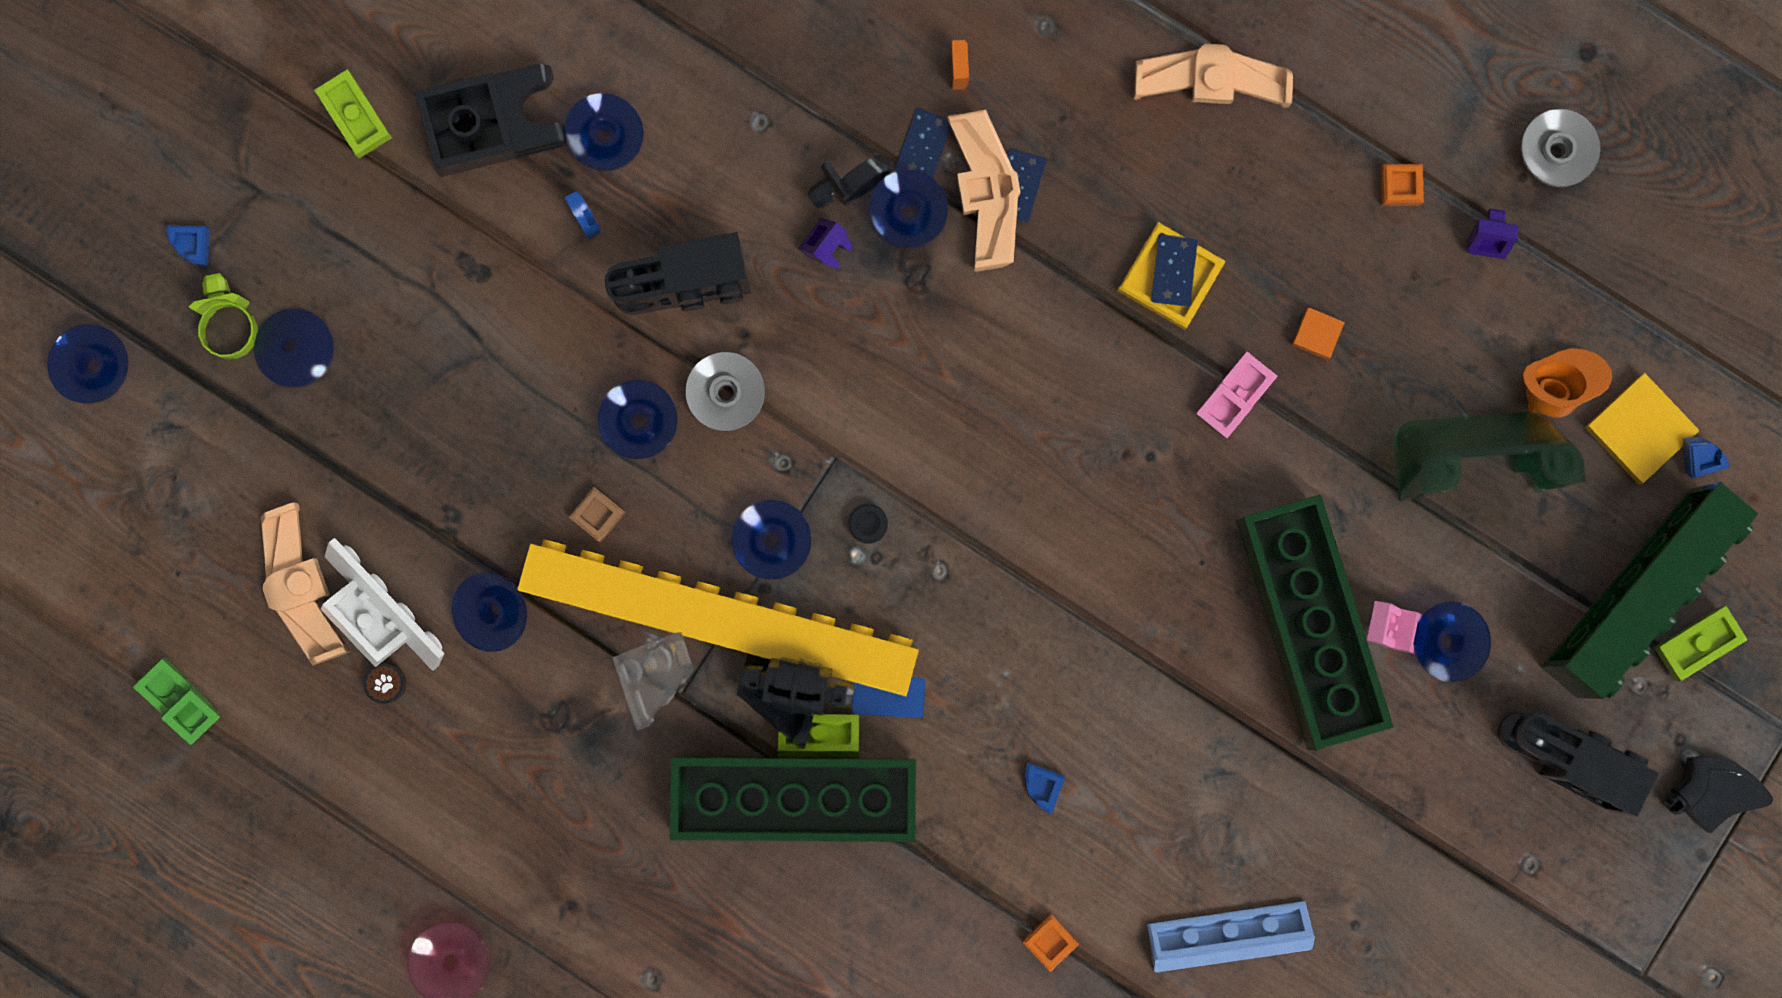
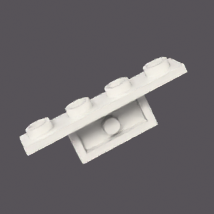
M335 538L328 542L324 557L349 584L322 604L321 610L375 667L406 643L434 671L440 665L445 654L436 636L429 631L424 632L414 622L415 617L411 610L401 602L397 604L390 597L384 582L377 575H370L360 565V559L351 547L347 545L342 546Z

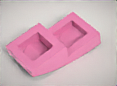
M1246 351L1196 414L1228 438L1278 376Z
M1375 601L1367 641L1420 656L1428 617L1415 611L1400 609L1390 603Z

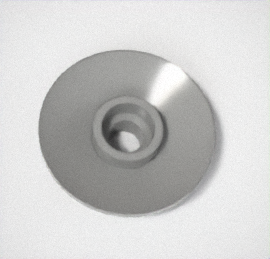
M1554 109L1540 114L1527 126L1521 140V155L1526 168L1537 180L1554 187H1568L1583 181L1595 169L1600 156V141L1595 128L1585 117L1571 110ZM1551 146H1557L1561 149L1562 155L1560 158L1554 157L1551 154Z
M719 352L702 359L692 369L686 383V400L690 411L700 423L713 430L733 431L748 425L759 414L765 399V385L758 368L746 357L732 352ZM723 387L733 389L734 395L730 400L725 401L719 397V392Z

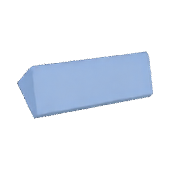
M1305 901L1147 924L1154 972L1308 951L1313 948L1315 940Z

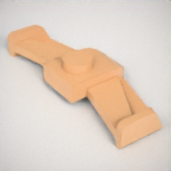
M1204 44L1197 50L1135 61L1134 99L1193 88L1192 102L1231 104L1234 91L1279 104L1284 108H1289L1292 103L1293 73L1289 69L1234 53L1226 45Z
M986 110L947 116V121L970 169V172L957 174L963 215L978 213L974 272L1005 267L1014 262L1018 197L1021 193L1017 172L1013 170Z
M293 502L267 511L261 516L266 580L262 589L269 608L276 610L311 665L314 666L347 654L350 650L345 646L316 602L329 597L330 594L318 560L312 558L303 562L298 513L300 508L298 503Z

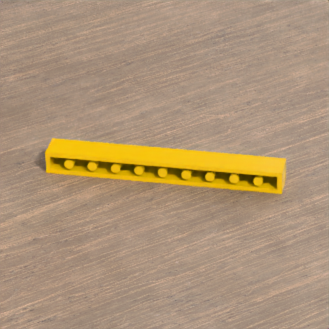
M543 539L542 546L530 544L518 591L767 659H781L785 657L799 660L802 658L807 662L822 664V667L832 668L833 677L907 696L919 649L911 648L912 639L893 634L889 635L888 641L872 637L874 629L851 623L850 630L834 627L836 619L812 613L811 620L795 616L797 608L774 602L773 608L768 609L757 606L759 598L735 592L734 599L718 595L720 587L697 581L696 587L691 588L680 585L682 578L680 576L658 571L657 578L641 574L643 566L620 560L618 567L603 564L605 556L585 550L581 551L580 557L565 553L566 545Z

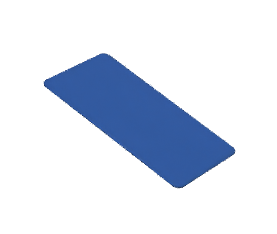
M911 678L907 696L854 682L853 714L922 718L924 715V678Z

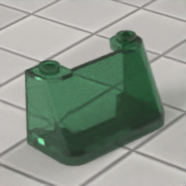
M1539 412L1414 420L1403 424L1394 435L1393 444L1399 501L1420 500L1423 495L1442 493L1453 489L1461 479L1460 458L1512 454L1514 473H1523L1531 477L1535 482V491L1557 490L1586 482L1582 453L1547 416Z

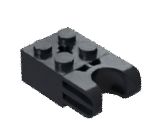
M536 64L494 75L490 73L415 91L434 167L438 175L444 177L565 146L571 139L569 131L565 126L560 123L535 124L528 121L522 114L524 102L531 95L548 89L552 84L554 75L551 66ZM470 119L471 124L476 123V125L467 133H463L462 130L457 131V129L462 127V120Z
M738 232L658 247L659 256L618 263L612 266L605 276V288L608 295L614 300L618 309L628 315H638L681 307L683 312L695 311L704 308V302L720 299V304H731L742 301L744 294L751 293Z
M1513 712L1506 715L1498 727V738L1501 744L1516 754L1541 766L1540 776L1612 813L1638 817L1659 775L1658 772L1647 767L1649 762L1647 758L1630 750L1622 752L1611 748L1610 746L1613 741L1591 730L1588 733L1575 730L1549 715Z

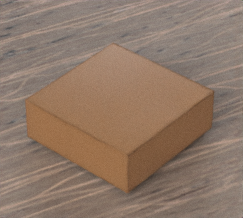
M593 487L569 518L598 542L602 543L626 512Z

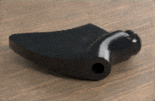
M1709 756L1687 757L1685 776L1671 789L1672 794L1667 795L1664 799V804L1671 813L1680 815L1686 809L1707 833H1712L1721 823L1735 814L1771 805L1773 802L1771 793L1749 771L1729 760Z

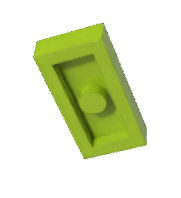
M348 69L314 90L359 159L392 139L387 128Z
M1720 606L1659 643L1654 648L1675 681H1682L1748 639L1727 606Z
M814 714L805 749L798 748L778 731V757L859 758V715L823 714L820 716Z

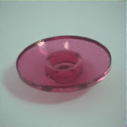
M454 922L436 924L425 930L414 941L408 956L410 980L414 988L424 998H471L485 983L490 966L488 949L479 934L466 925ZM448 954L457 957V968L451 969L446 966L445 958Z

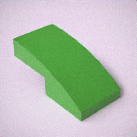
M165 656L133 686L139 694L162 714L161 719L190 745L221 717L205 696Z

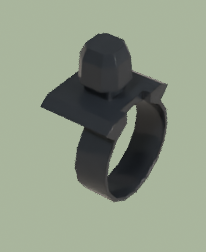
M877 155L856 166L841 179L828 161L821 166L827 180L824 183L820 180L812 186L808 196L816 208H824L833 203V197L836 195L840 197L845 206H848L854 200L867 194L883 182L891 173V169L883 157Z

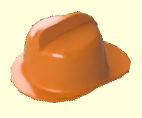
M1575 348L1562 350L1542 360L1533 362L1526 367L1523 373V382L1526 386L1527 400L1529 402L1528 412L1532 415L1541 413L1553 418H1561L1571 414L1580 404L1601 395L1609 388L1612 381L1611 368L1606 360L1598 354L1585 349Z

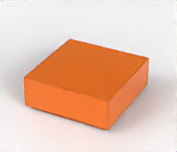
M952 40L950 50L952 90L966 89L969 82L968 44L965 40Z
M1384 164L1381 167L1382 206H1420L1424 203L1423 164Z
M1308 307L1305 310L1291 345L1329 360L1345 322Z
M1051 913L1022 940V943L1049 972L1079 945Z

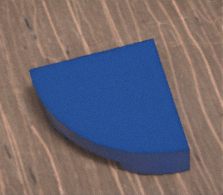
M575 191L564 197L587 238L591 239L600 234L601 229L581 193Z
M166 225L168 240L175 251L186 261L194 265L208 267L210 229L206 226Z
M1699 437L1683 439L1685 473L1692 479L1730 468L1726 455L1711 441Z
M1027 762L1024 774L1026 789L1037 806L1052 814L1065 776Z

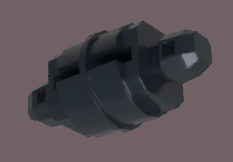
M785 657L781 659L772 658L767 671H764L762 666L749 665L743 667L739 686L751 692L758 693L759 690H763L762 705L771 706L774 710L790 712V715L796 713L813 716L814 714L822 716L827 702L832 703V707L852 706L855 687L850 683L839 680L836 683H830L832 668L822 667V664L807 662L802 658L799 660Z

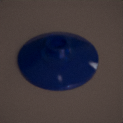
M599 93L581 99L572 107L565 122V139L570 152L579 162L595 170L611 171L624 167L637 156L643 143L644 129L638 112L629 102L616 95ZM606 131L610 135V140L601 142L597 139L596 133Z
M900 170L886 176L876 186L871 196L869 212L873 227L885 241L901 248H916L931 242L940 234L947 220L948 202L944 190L934 178L917 170ZM912 206L916 210L915 216L905 218L901 214L902 208Z
M287 309L269 317L260 327L254 342V355L259 369L268 379L285 387H302L318 380L329 368L334 354L333 337L327 325L318 316L301 309ZM294 339L296 341L295 350L286 353L284 350L285 342Z
M89 324L73 327L60 335L51 347L47 362L48 375L55 389L67 399L82 404L98 403L113 396L123 385L129 367L128 354L119 337L104 327ZM96 359L99 367L96 372L90 373L88 371V364Z
M631 380L617 385L605 396L598 413L599 431L605 443L617 454L631 459H645L659 454L671 443L678 425L677 409L670 395L662 387L645 380ZM638 414L645 415L647 418L646 425L642 428H635L632 423L633 418Z
M765 500L751 505L738 517L732 531V548L737 561L747 572L762 579L775 580L793 574L805 563L811 549L812 538L808 522L798 509L783 501ZM775 533L779 536L780 543L777 547L769 548L765 545V538L768 534Z
M485 572L469 577L458 587L452 602L453 621L459 634L471 646L482 651L497 652L512 646L522 636L527 623V607L523 595L517 590V586L512 581L502 575ZM493 603L499 609V616L492 611Z
M1444 602L1429 608L1421 616L1417 623L1413 642L1414 652L1419 664L1431 676L1448 682L1463 681L1476 675L1487 662L1491 650V635L1486 621L1474 608L1460 602ZM1446 634L1451 638V646L1448 649L1442 646V637Z

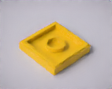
M1157 222L1117 291L1186 330L1226 261L1197 245L1190 306L1185 307L1151 302L1159 235L1185 238Z
M1646 373L1639 375L1584 427L1638 485L1648 480L1683 447L1684 438L1693 437L1700 431Z

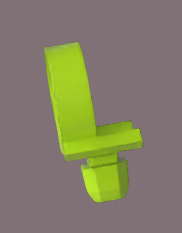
M216 273L205 276L202 283L203 293L208 299L195 301L189 306L190 309L202 315L198 325L199 339L203 347L211 354L223 359H238L246 355L254 347L258 338L257 323L254 317L246 310L250 301L240 295L231 293L228 282L222 274ZM224 307L241 309L247 314L251 323V335L247 344L240 351L230 355L215 353L209 347L206 340V326L209 319L217 310Z

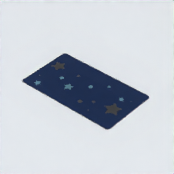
M919 108L916 109L895 167L896 172L928 183L932 182L951 129L947 118Z
M1010 148L1007 157L1013 170L1017 172L1021 191L1018 197L1016 220L1028 223L1046 158Z
M1159 235L1151 302L1185 307L1190 306L1198 244L1197 239Z

